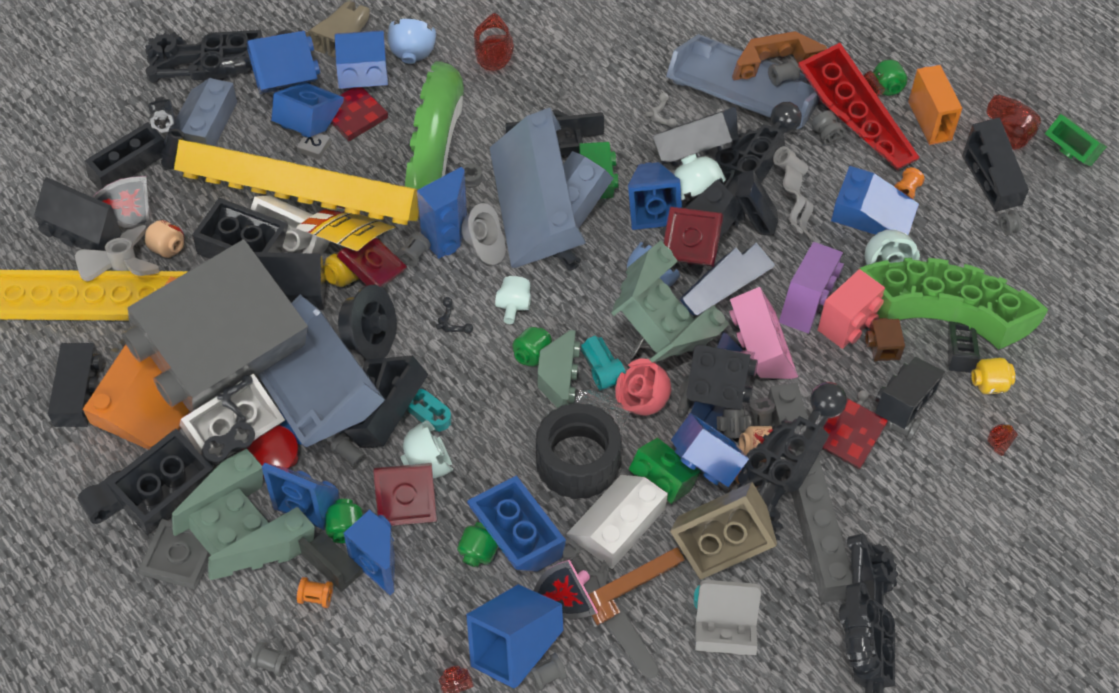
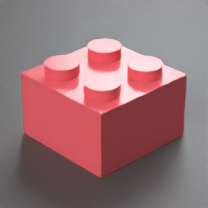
M859 269L825 300L818 331L842 349L849 343L854 344L862 335V330L866 327L870 328L872 320H878L879 315L877 313L884 302L882 296L885 287Z

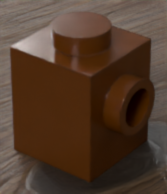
M881 318L872 320L870 330L865 333V342L867 347H871L874 361L901 360L905 343L899 319Z

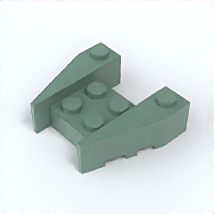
M661 240L627 268V278L622 282L620 297L615 301L611 312L615 316L622 311L656 352L649 359L652 363L664 360L669 356L683 355L688 351L694 352L696 346L706 345L729 325L723 313L714 305L692 318L687 308L678 301L669 286L664 284L660 277L677 262V259Z
M248 449L221 462L172 513L173 535L177 536L190 529L211 555L208 557V577L210 580L233 575V571L249 567L252 570L262 568L263 564L277 560L278 563L289 561L301 554L298 541L302 537L309 543L314 540L315 526L298 507L268 523L247 498V496L262 488L263 485L262 466Z

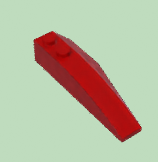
M841 43L798 63V67L822 102L895 169L899 170L919 160L920 157Z

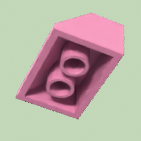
M761 287L730 299L733 310L729 311L735 326L739 325L740 332L737 333L738 340L742 348L746 347L747 351L755 352L754 359L758 360L756 372L759 377L797 378L798 374L776 311Z

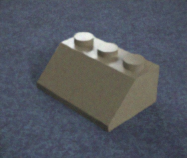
M753 482L678 516L670 530L700 580L777 545L767 505Z

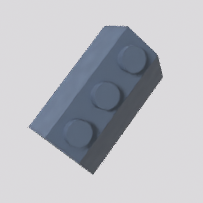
M209 78L193 88L175 120L176 125L171 127V129L181 130L184 133L183 140L215 146L237 104L233 83Z
M572 151L563 166L575 222L579 229L614 178L590 159Z

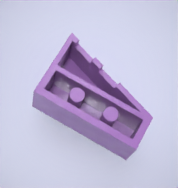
M816 242L812 243L790 282L779 323L809 334L821 306H824L825 300L828 298L829 293L832 292L837 278L839 279L844 264L840 261L843 252Z

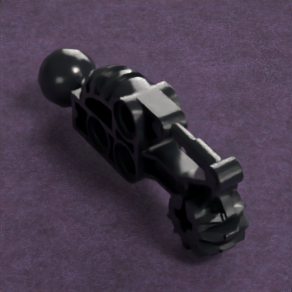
M285 29L279 31L274 36L294 33V31ZM165 31L162 35L156 33L155 38H148V45L145 46L147 62L149 63V67L145 70L147 78L151 83L158 82L160 79L179 76H190L192 80L196 81L208 80L209 78L222 81L225 78H229V75L237 77V74L240 73L248 74V71H253L247 50V41L263 38L262 31L213 32L205 35L202 41L197 44H187L176 32L169 34ZM192 63L188 66V69L174 68L180 64Z
M792 102L777 104L772 109L770 116L772 126L763 124L761 128H757V131L747 129L746 133H739L738 139L731 142L732 147L716 153L715 161L720 166L726 179L724 186L734 197L738 188L739 174L753 170L759 181L763 182L774 165L773 157L775 152L780 147L785 146L784 133L792 132L800 126L802 113L796 104ZM693 200L688 201V202L686 203V207H687ZM741 208L731 226L738 228L739 222H745L746 212L743 208Z
M824 382L818 384L813 389L810 397L813 411L808 420L799 416L793 421L784 419L781 421V425H774L772 427L773 431L763 436V443H758L756 448L751 449L746 456L749 460L738 475V482L740 483L738 488L750 482H753L755 487L762 485L758 492L767 505L777 541L780 540V536L776 534V531L784 528L780 522H777L781 518V513L775 506L785 492H794L801 487L829 437V434L823 429L828 418L839 416L846 408V393L836 383ZM805 446L804 452L796 456L797 449ZM767 459L764 467L758 469L760 461ZM791 471L790 477L782 481L783 474Z
M862 533L847 538V545L851 550L852 584L846 587V603L841 604L839 608V618L845 631L844 642L847 649L845 651L849 658V666L853 667L854 681L865 688V693H884L885 687L895 686V621L892 613L884 607V595L897 586L896 577L899 574L896 571L897 564L894 562V555L889 552V548L886 545L870 543L866 535Z

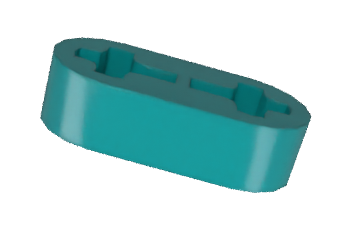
M419 389L407 408L408 412L421 422L429 421L435 428L433 431L440 432L449 428L451 425L450 409L426 390ZM423 399L424 406L419 403L414 405L413 400L420 401ZM433 413L438 417L443 414L444 420L437 419L434 421Z

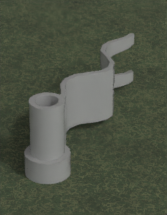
M780 147L775 152L773 161L782 169H786L783 186L786 191L797 197L790 213V222L797 228L799 233L805 232L809 239L814 241V237L806 228L814 205L800 194L802 176L807 173L808 165L797 158L795 152L788 147ZM805 205V209H804V211H803V213H802V216H801V218H800V227H799V226L797 225V222H796L797 216H798V214L800 213V211L802 210L803 206Z

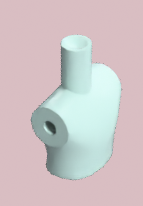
M518 276L504 278L501 288L497 291L495 300L496 307L506 309L504 322L513 324L516 311L529 310L531 302L530 282L526 278Z

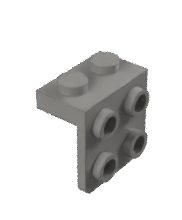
M715 580L701 581L695 623V650L756 655V626L761 587L758 584Z

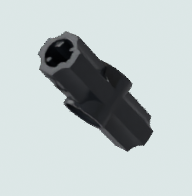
M159 97L155 98V101L148 103L152 128L162 133L169 131L170 127L176 125L173 104L170 99Z

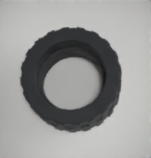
M587 403L565 404L549 412L541 421V425L536 432V469L539 472L541 481L551 491L558 493L562 497H570V499H587L594 495L597 496L605 489H608L612 482L616 480L618 469H620L622 435L620 434L618 424L615 423L614 418L607 414L605 410ZM586 437L597 442L605 453L592 463L573 465L559 459L552 449L566 438Z

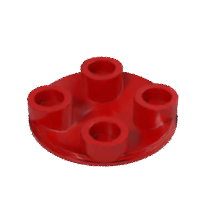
M276 426L254 440L248 448V451L261 466L264 463L289 468L298 462L297 440L290 430L282 426Z

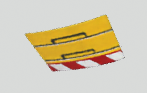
M339 206L336 209H324L296 227V229L355 251H359L378 235L396 228L361 214L344 212L345 208Z

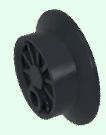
M377 285L364 286L357 292L355 297L346 299L340 308L338 316V329L343 343L348 349L358 351L364 359L385 358L389 354L396 337L397 319L393 302L388 293Z

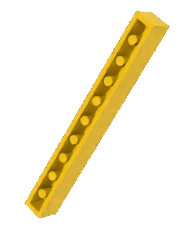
M179 140L174 170L183 172V177L198 179L200 175L206 177V182L221 184V180L229 182V187L243 189L244 185L252 187L251 192L266 194L267 190L275 192L274 197L289 199L290 195L298 197V202L313 204V200L321 202V207L336 209L338 205L345 207L344 212L360 215V210L369 212L368 217L384 220V216L393 217V223L408 225V221L418 220L417 190L419 189L193 141Z

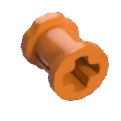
M909 167L904 170L903 178L894 187L913 199L917 187L924 183L925 177L918 169Z
M302 577L297 591V603L303 604L306 601L322 604L323 608H328L333 594V583L327 581L326 584L309 581L307 577Z

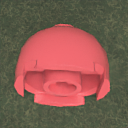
M640 358L628 364L630 368L625 374L621 372L615 387L617 402L622 404L624 410L636 415L648 416L659 412L666 405L671 394V381L666 371L656 363H652L649 359Z

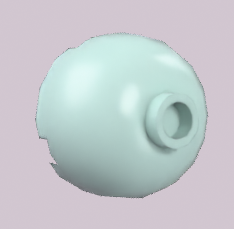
M696 154L681 159L683 164L674 172V175L680 179L681 200L685 199L684 194L691 193L692 197L701 194L717 179L721 182L726 181L716 161L706 156L697 158Z
M884 230L870 239L866 246L864 257L866 265L885 260H888L889 263L903 262L904 258L919 260L920 254L916 244L906 233L899 230Z
M426 420L412 428L405 436L403 442L405 454L401 456V460L404 465L432 463L433 479L450 473L453 471V468L449 466L452 465V462L441 438L431 434V431L435 430V428Z

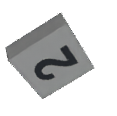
M320 133L311 137H303L297 146V151L320 160L331 144V137Z

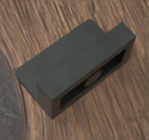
M324 532L319 534L310 543L304 537L298 541L302 556L332 582L340 592L345 590L363 574V569Z

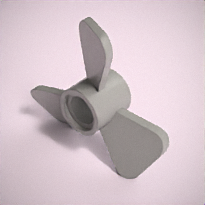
M142 225L127 230L120 238L109 241L105 246L106 251L86 249L77 251L75 260L80 277L85 281H91L109 268L111 271H131V273L139 276L159 273L157 265L135 257L133 247L145 234L146 226Z

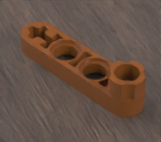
M676 547L588 594L598 611L597 614L591 615L596 625L598 626L620 613L614 602L616 598L684 562L685 558L679 548Z

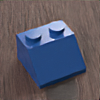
M383 30L335 34L339 88L388 85Z
M304 82L274 93L271 121L281 124V127L298 131L304 137H311L327 130L343 104L344 97Z
M368 510L343 533L348 556L363 569L367 576L386 593L391 595L394 592L395 577L392 526L384 516H377L371 510Z

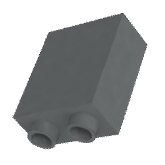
M243 239L129 306L130 329L121 335L126 346L138 362L151 357L162 373L153 378L168 405L173 407L183 401L191 413L217 397L218 394H222L225 388L241 382L244 375L254 374L257 376L305 346L308 325Z

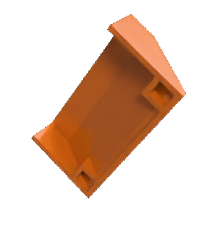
M170 276L165 285L177 278ZM126 344L83 408L90 424L146 449H150L174 429L179 431L181 429L179 426L180 420L190 414V411L183 401L173 407L168 405L153 378L162 373L151 357L138 362Z

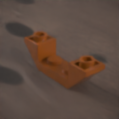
M796 31L753 38L749 41L738 59L732 78L733 80L756 77L761 60L793 54L796 62L799 63L826 50L827 47Z

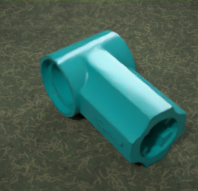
M593 336L581 345V352L591 367L592 377L598 389L602 391L615 386L621 372L624 374L626 372L621 361L618 358L614 359L603 338Z

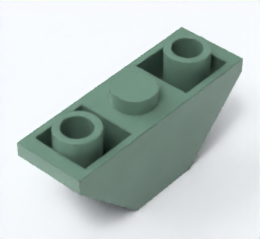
M569 330L540 350L538 388L557 408L575 402L576 387H571V380L577 381L578 364H573L574 358H579L580 342L575 341L576 330Z

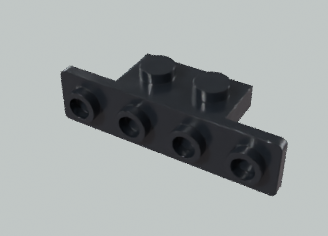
M603 112L556 117L561 126V129L556 131L561 156L570 155L572 151L579 154V144L583 143L582 137L604 134ZM520 121L506 123L505 134Z

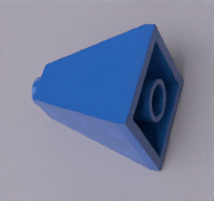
M659 162L639 164L628 184L632 230L664 227L667 225L670 207L682 208L680 179Z

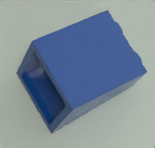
M305 31L247 41V50L259 94L289 88L304 82L317 81L320 68L317 60L312 59L310 51L314 50L311 36L306 37Z
M518 584L467 613L470 665L472 668L512 688H516L562 633V604Z

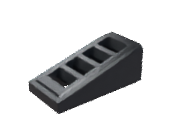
M949 321V371L972 373V370L976 369L977 363L980 361L977 332L972 327L969 329V326ZM956 330L970 331V337L956 335V332H958ZM957 341L970 342V344L957 343Z

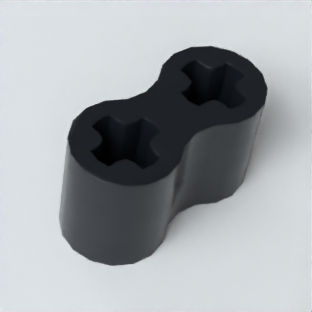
M246 422L234 424L225 435L209 437L202 447L201 455L213 466L221 464L230 453L241 452L251 446L255 439L254 428ZM237 431L240 434L246 433L245 443L242 440L236 441L234 439ZM211 445L215 448L221 447L222 450L219 457L215 453L211 455L208 453Z
M120 471L112 473L101 483L89 486L79 493L77 497L78 502L93 524L101 523L117 511L124 509L106 484L107 481Z

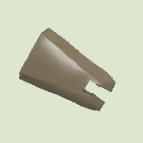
M348 0L330 16L311 28L306 33V37L311 36L314 50L324 54L328 51L329 56L336 58L335 34L360 32L369 19L370 10L363 5L358 6L356 9L355 2Z

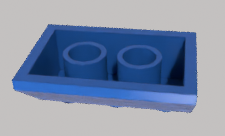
M462 167L417 190L421 234L429 240L431 244L430 249L438 259L445 255L453 254L461 246L463 238L461 226L467 215L465 172Z
M517 475L467 501L469 507L516 570L539 571L562 558L566 539Z

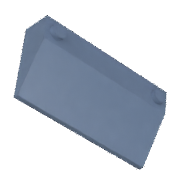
M697 34L673 51L666 77L672 79L675 84L681 86L688 85L767 117L771 116L772 109L777 104L792 102L799 107L802 113L798 129H801L807 123L820 101L819 96L802 73H800L798 80L789 79L781 82L778 86H774L769 78L768 68L776 63L768 60H761L756 77L733 80L732 75L736 63L743 51Z
M551 108L526 116L490 147L512 268L526 265L586 243L575 222L556 131L561 129V126Z
M299 295L291 304L308 325L305 346L258 374L302 445L308 447L364 421L385 399L322 312L302 295Z

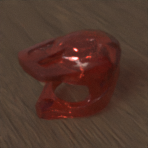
M496 13L489 15L474 32V48L477 62L481 67L490 71L504 68L511 60L514 52L511 33L505 22ZM489 28H500L506 32V35H491L482 42L479 40L481 33Z
M999 94L993 96L988 103L986 113L992 119L1000 117L1013 150L1023 148L1037 134L1042 122L1038 113L1016 99Z

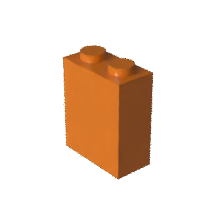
M941 65L917 69L908 100L910 107L929 145L952 141L961 115L962 106Z

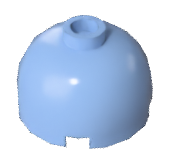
M400 19V24L395 25L394 21L390 23L388 28L390 50L404 63L413 64L416 61H420L428 57L434 48L436 31L434 28H432V31L428 29L427 23L415 19Z

